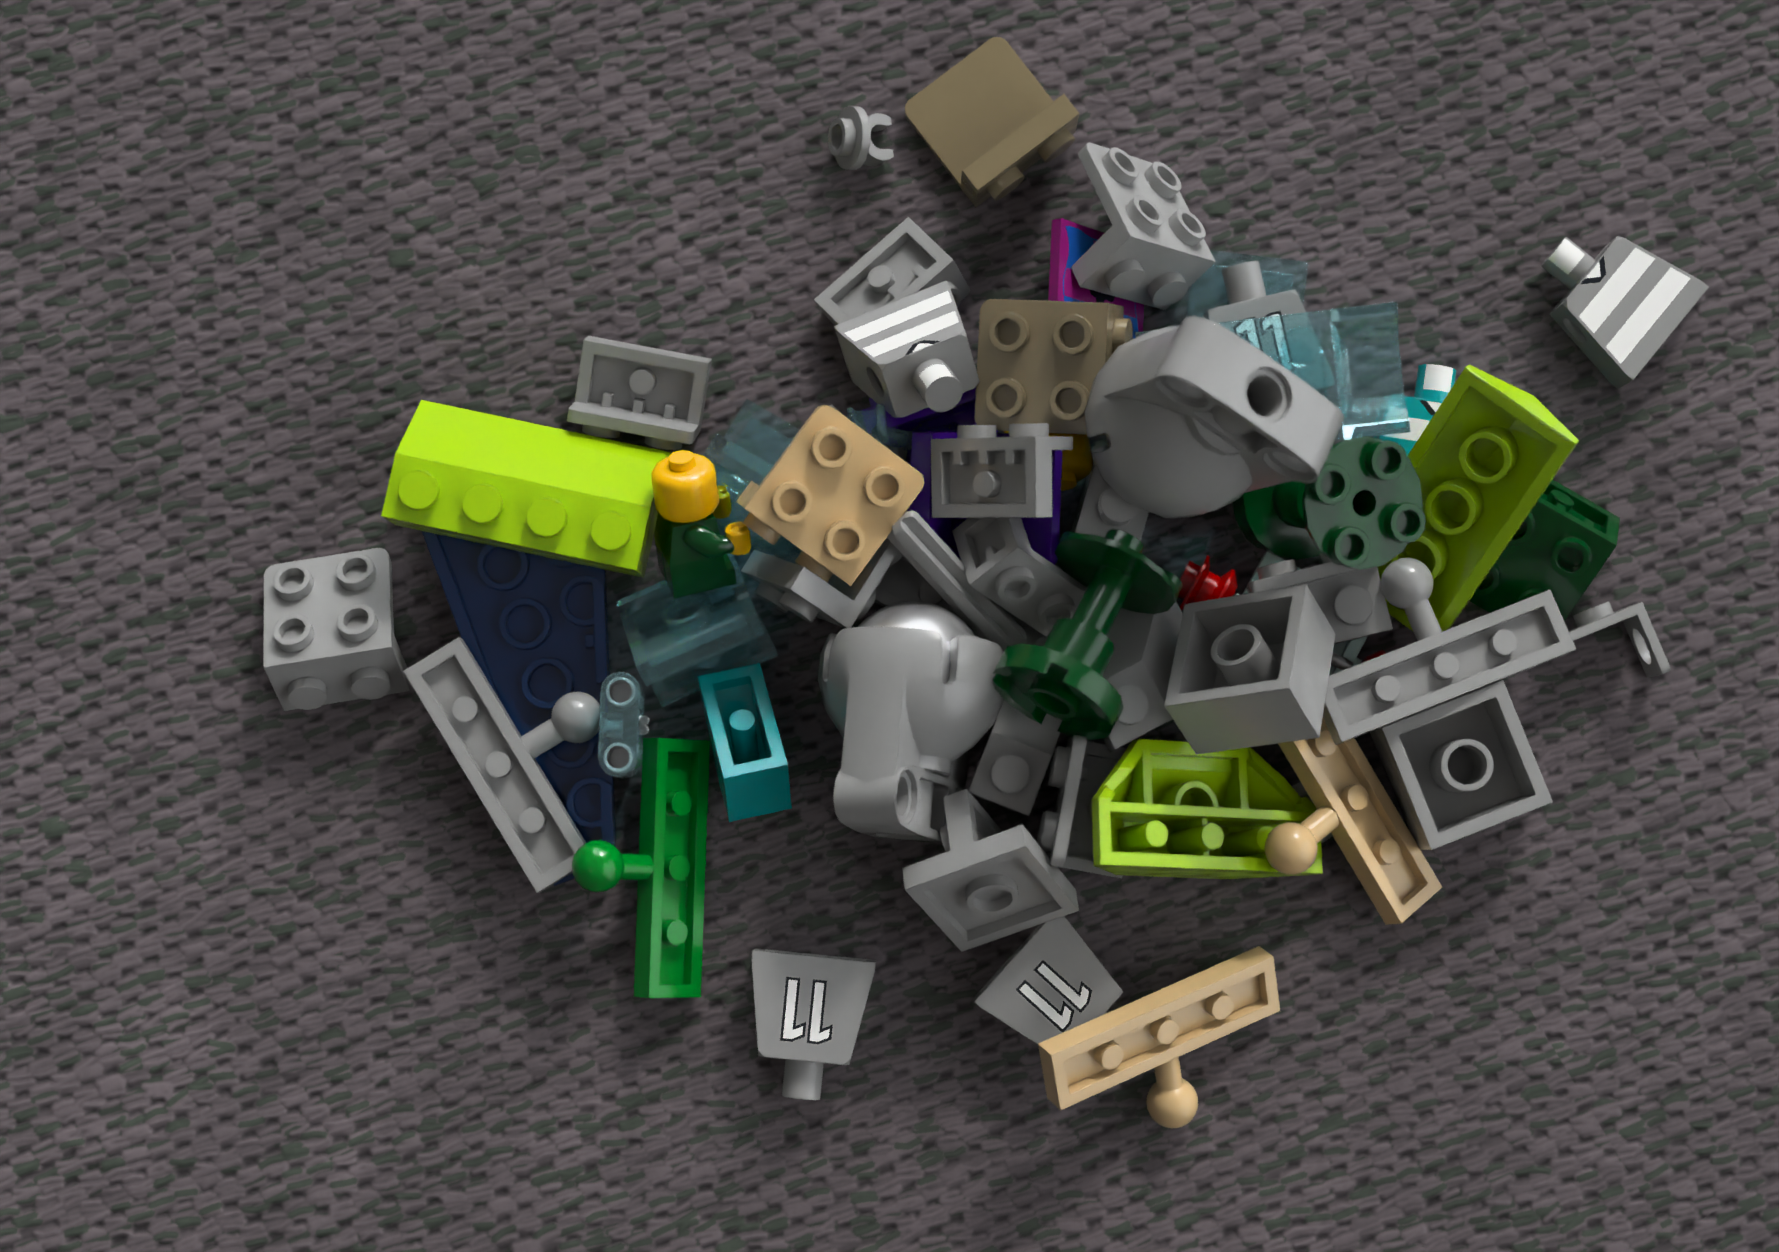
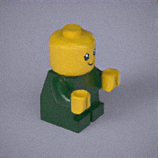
M687 450L673 452L656 464L651 472L655 508L658 512L654 531L658 566L665 581H667L674 599L737 584L735 568L727 554H748L752 545L750 530L742 523L743 521L730 523L725 528L726 535H720L716 518L729 517L732 508L727 488L722 485L717 486L714 464L707 457Z

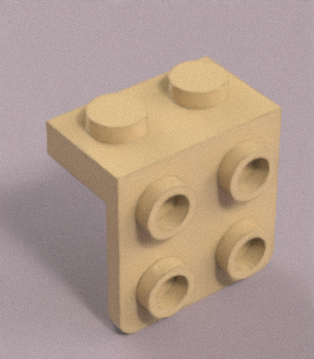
M821 405L813 411L761 484L757 485L751 480L736 502L750 512L742 523L773 546L783 536L802 550L795 560L799 565L807 568L826 582L835 574L851 586L893 530L892 526L904 515L923 489L924 478L918 470L835 408Z

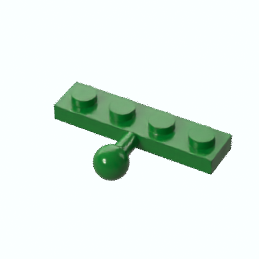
M643 738L639 854H621L613 844L603 840H593L583 844L576 851L572 859L574 879L582 888L590 892L608 891L616 886L620 880H638L634 997H701L710 741Z

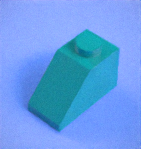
M760 663L697 676L716 773L729 822L792 809L788 763Z

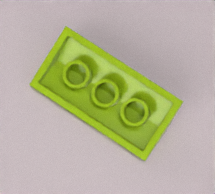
M1470 364L1466 366L1408 454L1420 478L1423 501L1422 510L1426 519L1424 531L1419 539L1408 543L1404 551L1386 564L1377 566L1380 580L1387 566L1397 559L1414 558L1423 562L1433 576V590L1428 599L1442 632L1450 629L1579 440L1535 396ZM1386 600L1389 614L1413 631L1404 609L1397 608Z

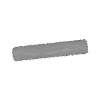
M906 510L904 515L892 526L893 530L887 536L891 543L979 638L998 643L1003 650L1007 646L1024 644L1027 639L1025 630L1004 608L969 586L962 561L916 511Z

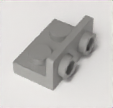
M907 217L818 295L814 301L822 313L836 326L944 281H947L950 285L956 306L958 307L960 302L969 294L970 288L955 261L918 225Z
M1049 423L1009 424V437H997L996 425L957 426V438L931 439L932 518L1053 517L1052 450H1073V437L1049 436Z
M1320 553L1323 564L1297 570L1295 559L1260 567L1257 569L1259 580L1249 582L1246 586L1249 594L1307 584L1336 634L1334 644L1393 629L1387 603L1381 589V580L1377 567L1358 570L1337 565Z

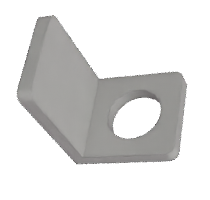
M1608 601L1573 615L1577 625L1576 628L1569 630L1573 641L1623 621L1647 678L1671 671L1643 602L1613 612Z

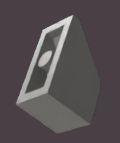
M1004 699L968 791L977 798L1023 816H1029L1060 734L1057 730L1062 720L1046 714L1042 724L1026 717Z

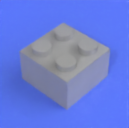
M1307 584L1184 605L1164 707L1196 754L1320 738L1336 634Z
M1503 680L1370 732L1409 831L1420 850H1433L1553 802Z

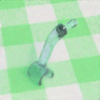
M876 404V409L869 411L853 410V407L846 410L849 420L880 443L906 451H911L912 432L957 429V426L960 425L959 423L952 422L949 425L929 427L928 422L918 424L910 431L887 427L884 404Z

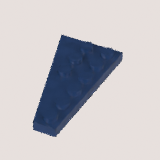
M422 531L461 638L471 651L521 736L549 720L553 706L560 697L567 693L584 692L593 696L600 704L603 712V722L599 732L592 739L583 743H571L564 740L535 759L585 842L603 840L616 847L614 771L607 768L603 758L607 747L613 744L612 734L607 735L605 738L603 734L604 714L606 713L609 718H612L611 702L606 696V687L610 682L606 570ZM571 873L556 882L554 886L573 880V874Z

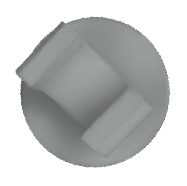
M858 106L845 107L840 112L838 118L832 121L828 132L829 150L835 156L839 166L845 170H857L863 164L876 166L893 158V150L887 148L879 149L871 141V131H881L891 126V118L882 113L868 116L865 110Z

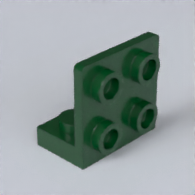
M1552 480L1469 601L1491 613L1551 590L1565 621L1616 548L1620 517Z

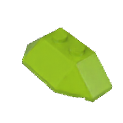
M1136 739L1130 743L1092 798L1093 863L1095 867L1112 874L1127 876L1242 879L1323 874L1321 841L1317 844L1318 850L1314 863L1309 869L1300 874L1287 875L1280 873L1270 865L1265 855L1267 836L1276 826L1287 822L1300 824L1315 812L1317 808L1307 797H1300L1288 781L1251 747L1196 754L1188 742Z

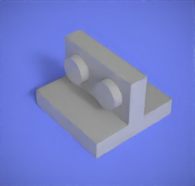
M968 789L943 797L946 825L941 826L940 835L945 853L902 868L906 892L961 952L1079 911L1076 889L1057 866L1050 865V857L1023 825H1019L1002 831Z

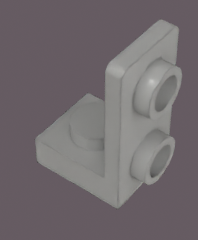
M1021 517L968 518L952 531L969 586L1046 637H1048L1057 619H1072L1087 587L1031 549Z

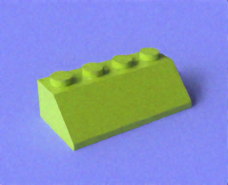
M421 400L396 450L381 517L397 526L644 578L658 516L655 508L651 472L656 464L668 457L671 452Z

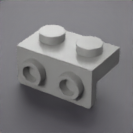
M587 336L583 340L575 402L568 409L567 421L583 424L582 431L591 436L618 438L620 437V432L645 436L644 443L651 447L679 450L682 448L683 443L692 444L701 431L712 359Z

